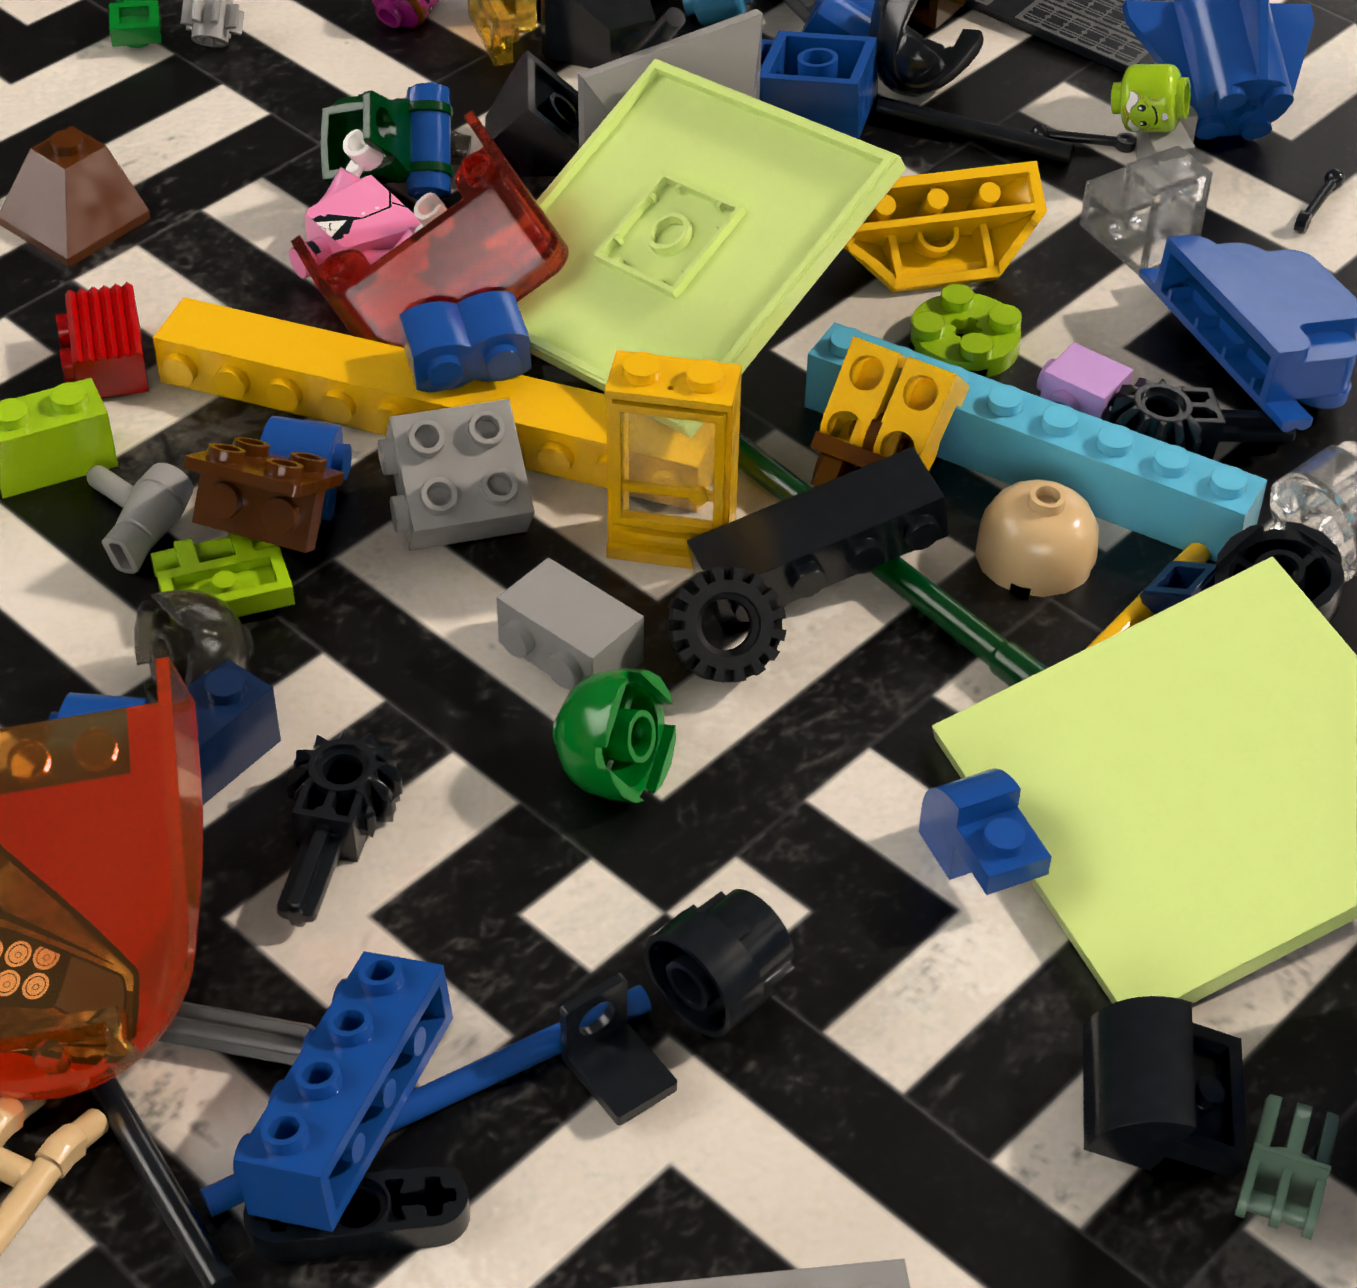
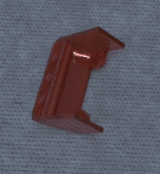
M473 110L463 117L484 147L467 156L456 173L455 185L463 199L376 262L371 264L362 252L354 249L336 252L322 262L300 235L291 241L318 290L352 336L403 347L399 314L405 310L428 302L444 301L457 304L472 295L489 291L514 293L515 299L518 302L557 274L566 263L569 253L566 242Z

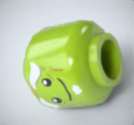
M1172 64L1130 65L1123 75L1122 82H1114L1112 85V114H1121L1122 123L1125 129L1130 132H1172L1176 129L1180 119H1187L1189 115L1191 96L1189 77H1182L1178 67Z

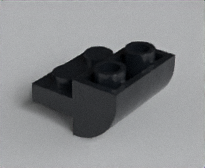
M1135 997L1112 1003L1097 1011L1083 1025L1084 1150L1149 1171L1167 1157L1226 1177H1235L1248 1165L1241 1038L1193 1023L1192 1002L1173 997Z

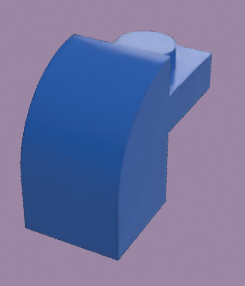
M989 769L929 789L922 801L918 831L949 880L972 873L986 895L1048 875L1052 857L1018 808L1021 788L1009 774L1001 769Z

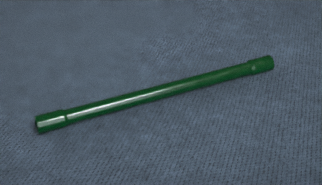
M739 431L738 468L780 501L812 489V487ZM901 557L885 562L870 571L987 664L991 672L1009 687L1047 669L1044 664L1017 643L1006 640Z

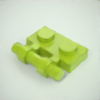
M228 532L226 537L193 543L192 538L174 541V548L150 553L154 574L158 579L159 590L171 632L295 604L293 586L280 547L274 544Z

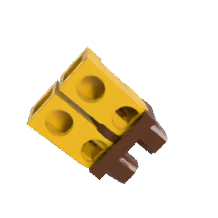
M853 336L823 414L820 430L816 431L810 445L811 449L819 453L811 485L819 486L910 447H914L929 471L956 407L961 408L970 386L956 373L909 356L906 358L901 353Z

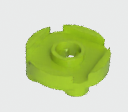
M951 284L942 289L940 296L930 298L917 307L911 317L909 340L915 346V352L962 367L967 371L987 369L986 377H991L1006 371L1018 358L1021 343L1022 314L1015 306L1003 304L985 295L976 294L966 285Z

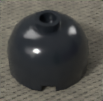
M1285 522V530L1271 529L1264 531V523L1252 525L1230 537L1218 553L1215 585L1273 556L1329 623L1339 611L1345 574L1341 565L1342 556L1338 546L1319 530L1297 522Z

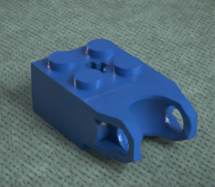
M778 31L775 40L762 39L759 100L859 139L878 93V37Z

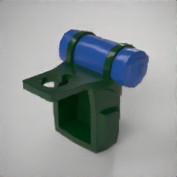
M434 82L419 83L408 87L406 98L390 100L374 91H366L358 96L338 99L333 106L322 108L320 148L323 180L331 185L339 168L346 169L351 159L343 150V141L351 131L359 129L363 133L364 143L383 154L381 164L371 171H363L360 178L372 175L381 184L406 182L408 195L416 200H419L427 193L436 194L440 200L448 198L451 195V181L454 177V168L451 166V119L453 117V107L450 105V89Z

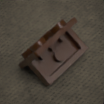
M235 437L233 444L230 445L210 443L205 451L185 455L183 468L200 473L192 523L304 553L315 550L325 492L327 489L342 485L344 472L326 467V458L305 452H291L289 458L269 453V443L245 437Z

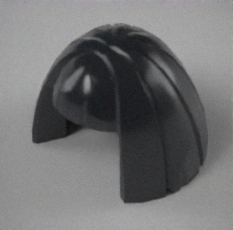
M875 0L871 15L869 37H878V77L893 92L909 97H917L934 92L954 80L965 70L982 48L984 40L982 31L963 29L953 47L945 48L944 45L930 39L923 40L921 34L907 25L918 0Z

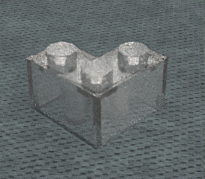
M1179 145L1128 163L1124 168L1086 181L1080 226L1136 274L1139 275V271L1142 268L1160 267L1167 237L1181 235L1201 236L1213 172Z

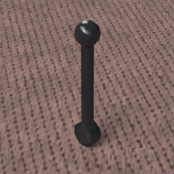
M1036 124L1030 130L1032 134L1060 141L1114 146L1118 151L1124 153L1133 152L1137 138L1131 133H1119L1116 137L1049 130L1044 124Z
M1333 168L1326 172L1324 177L1325 184L1306 210H1301L1294 225L1295 231L1304 234L1307 232L1312 218L1333 189H1337L1344 184L1345 174L1343 171Z

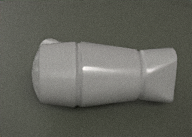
M156 463L150 467L134 486L101 465L93 466L87 472V482L89 485L123 508L116 525L102 540V544L117 570L129 574L137 573L151 549L181 518L193 494L194 487L189 477L179 468L167 463Z

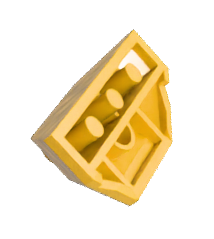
M1037 161L902 176L843 248L893 293L945 287L951 284H970L998 280L1047 213Z

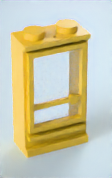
M616 350L604 390L607 405L608 542L606 558L693 569L686 540L736 520L742 365L721 363L710 359L696 360L655 355L649 352Z

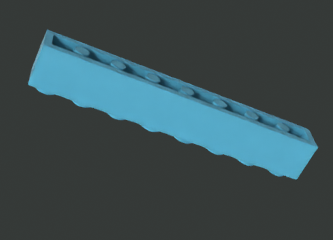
M835 322L808 353L804 407L824 414L851 340L855 336L901 353L906 358L909 356L956 373L970 386L961 408H955L942 436L936 455L938 458L1010 485L1019 481L1035 479L1058 482L1074 489L1088 502L1095 517L1182 550L1191 543L1203 544L1210 552L1209 560L1214 562L1217 561L1218 553L1230 537L1249 526L1257 525L1267 479L1245 472L1237 467L1220 463L1187 451L1180 446L1165 443L1132 431L1122 425L1110 423L1077 411L1067 405L1055 403L1022 391L1012 385L1000 383L967 371L962 367L945 363L915 352L910 348L890 343L855 328L846 327Z

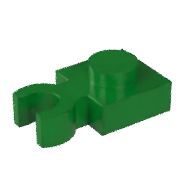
M116 0V3H109V30L112 47L128 46L131 48H142L149 44L162 43L161 16L158 0Z

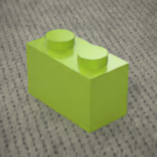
M92 378L67 382L51 389L0 401V493L3 499L86 476L89 469L96 465L104 466L107 469L118 467L109 415Z

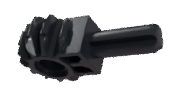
M1139 378L1135 385H1122L1119 393L1115 395L1112 406L1109 407L1105 420L1165 443L1180 446L1187 451L1212 460L1219 442L1285 443L1293 441L1296 436V428L1290 432H1283L1263 410L1220 409L1212 388L1185 386L1175 388L1167 385L1163 378L1158 383H1151L1145 378Z
M344 729L339 739L332 741L317 735L313 745L314 750L304 749L296 751L294 769L288 771L289 778L286 780L288 797L292 799V818L298 852L276 908L278 915L289 920L293 926L303 927L306 922L316 920L338 860L358 862L367 836L373 838L377 828L376 822H393L396 803L400 801V794L403 793L402 776L398 773L396 758L392 754L391 748L378 747L371 733L358 740H353Z

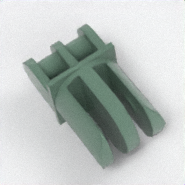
M1270 1094L1264 1103L1250 1160L1241 1186L1235 1216L1244 1218L1246 1211L1269 1218V1227L1278 1229L1280 1222L1302 1229L1301 1237L1311 1240L1317 1223L1326 1182L1332 1167L1329 1165L1340 1123L1339 1115L1329 1111L1326 1113L1312 1159L1302 1153L1313 1107L1297 1102L1284 1147H1270L1275 1135L1276 1122L1283 1097Z

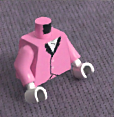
M355 129L351 131L343 141V150L350 157L351 161L346 169L339 168L327 192L320 201L307 209L304 215L307 242L290 248L289 257L293 269L300 278L305 279L325 270L344 290L356 291L383 282H398L407 275L429 269L428 248L431 246L429 238L432 235L441 237L448 234L453 228L454 219L453 215L445 207V204L434 193H427L422 196L415 204L414 213H412L372 175L360 178L363 171H371L381 164L383 154L364 143L361 130Z

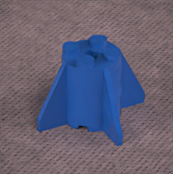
M1125 0L1122 9L1127 26L1156 63L1175 65L1178 67L1182 77H1189L1190 106L1198 114L1195 134L1199 139L1207 140L1218 136L1241 134L1247 140L1262 138L1272 131L1271 123L1282 116L1294 102L1293 94L1315 22L1311 4L1270 3L1269 0Z

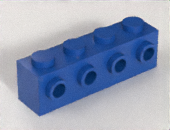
M363 951L349 976L339 981L335 988L331 1005L317 1027L311 1028L307 1032L302 1043L301 1053L285 1079L279 1080L274 1085L267 1108L252 1132L245 1134L237 1145L233 1160V1171L235 1177L240 1182L248 1215L333 1232L453 1020L444 965Z

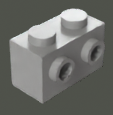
M549 557L496 598L499 643L513 656L524 658L549 674L563 688L573 689L581 680L594 673L623 668L635 669L644 661V616Z

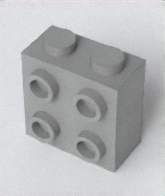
M510 399L389 417L386 438L378 440V454L383 475H393L397 496L390 497L392 522L396 533H406L409 551L528 531L535 510Z

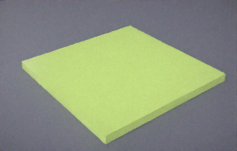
M654 59L451 303L457 304L472 295L489 291L514 293L529 334L531 354L602 391L605 390L616 350L649 352L655 355L696 360L710 359L721 363L742 365L743 373L904 173L906 167L901 157L897 154ZM652 416L691 437L703 423Z
M1273 556L932 725L936 742L961 779L997 768L1009 774L1021 788L1018 808L1052 856L1049 874L1030 880V882L1111 1003L1143 996L1173 997L1194 1003L1357 919V655Z

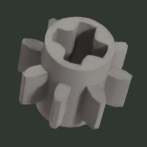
M183 0L180 24L186 25V31H192L191 40L193 42L208 47L228 46L229 39H231V34L242 35L244 12L239 10V4H233V0Z

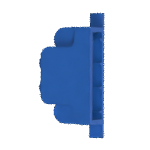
M1181 235L1167 237L1160 267L1140 269L1138 276L1283 432H1290L1295 428L1305 430L1312 424L1313 417L1297 401L1322 409L1338 408L1347 402L1352 387L1351 377L1357 361V298L1313 256L1298 250L1264 251L1259 247L1246 243L1216 244L1201 236Z

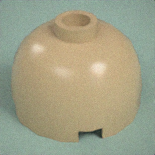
M1039 479L1019 481L1003 489L985 509L979 525L975 556L982 572L997 585L1010 590L1012 583L1022 588L1031 589V596L1046 597L1065 594L1084 584L1090 576V572L1097 559L1099 525L1088 502L1074 489L1053 481Z

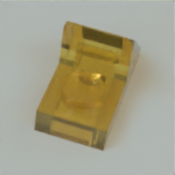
M468 0V15L494 66L513 63L512 43L519 41L520 33L536 30V0Z

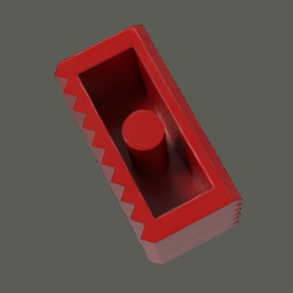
M126 282L121 287L115 283L111 288L103 285L99 290L92 286L88 291L80 288L77 293L69 289L65 294L67 313L56 314L61 348L71 347L60 349L65 383L92 378L101 398L149 392L133 285Z

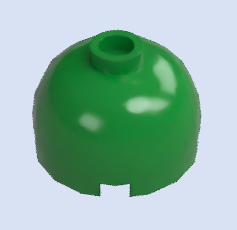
M623 668L606 670L584 678L568 693L553 724V740L563 770L570 780L583 791L611 801L639 803L644 801L640 798V795L645 788L649 793H656L663 785L672 764L676 742V725L664 724L662 704L673 705L671 694L660 676L643 669Z

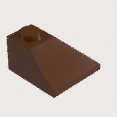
M72 125L55 132L50 138L30 148L0 210V225L68 268L151 219L149 209L108 147Z

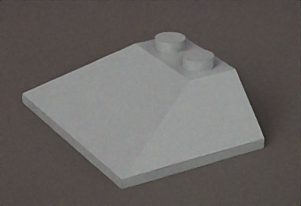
M754 9L578 73L579 149L654 59L759 100L763 13L758 9Z

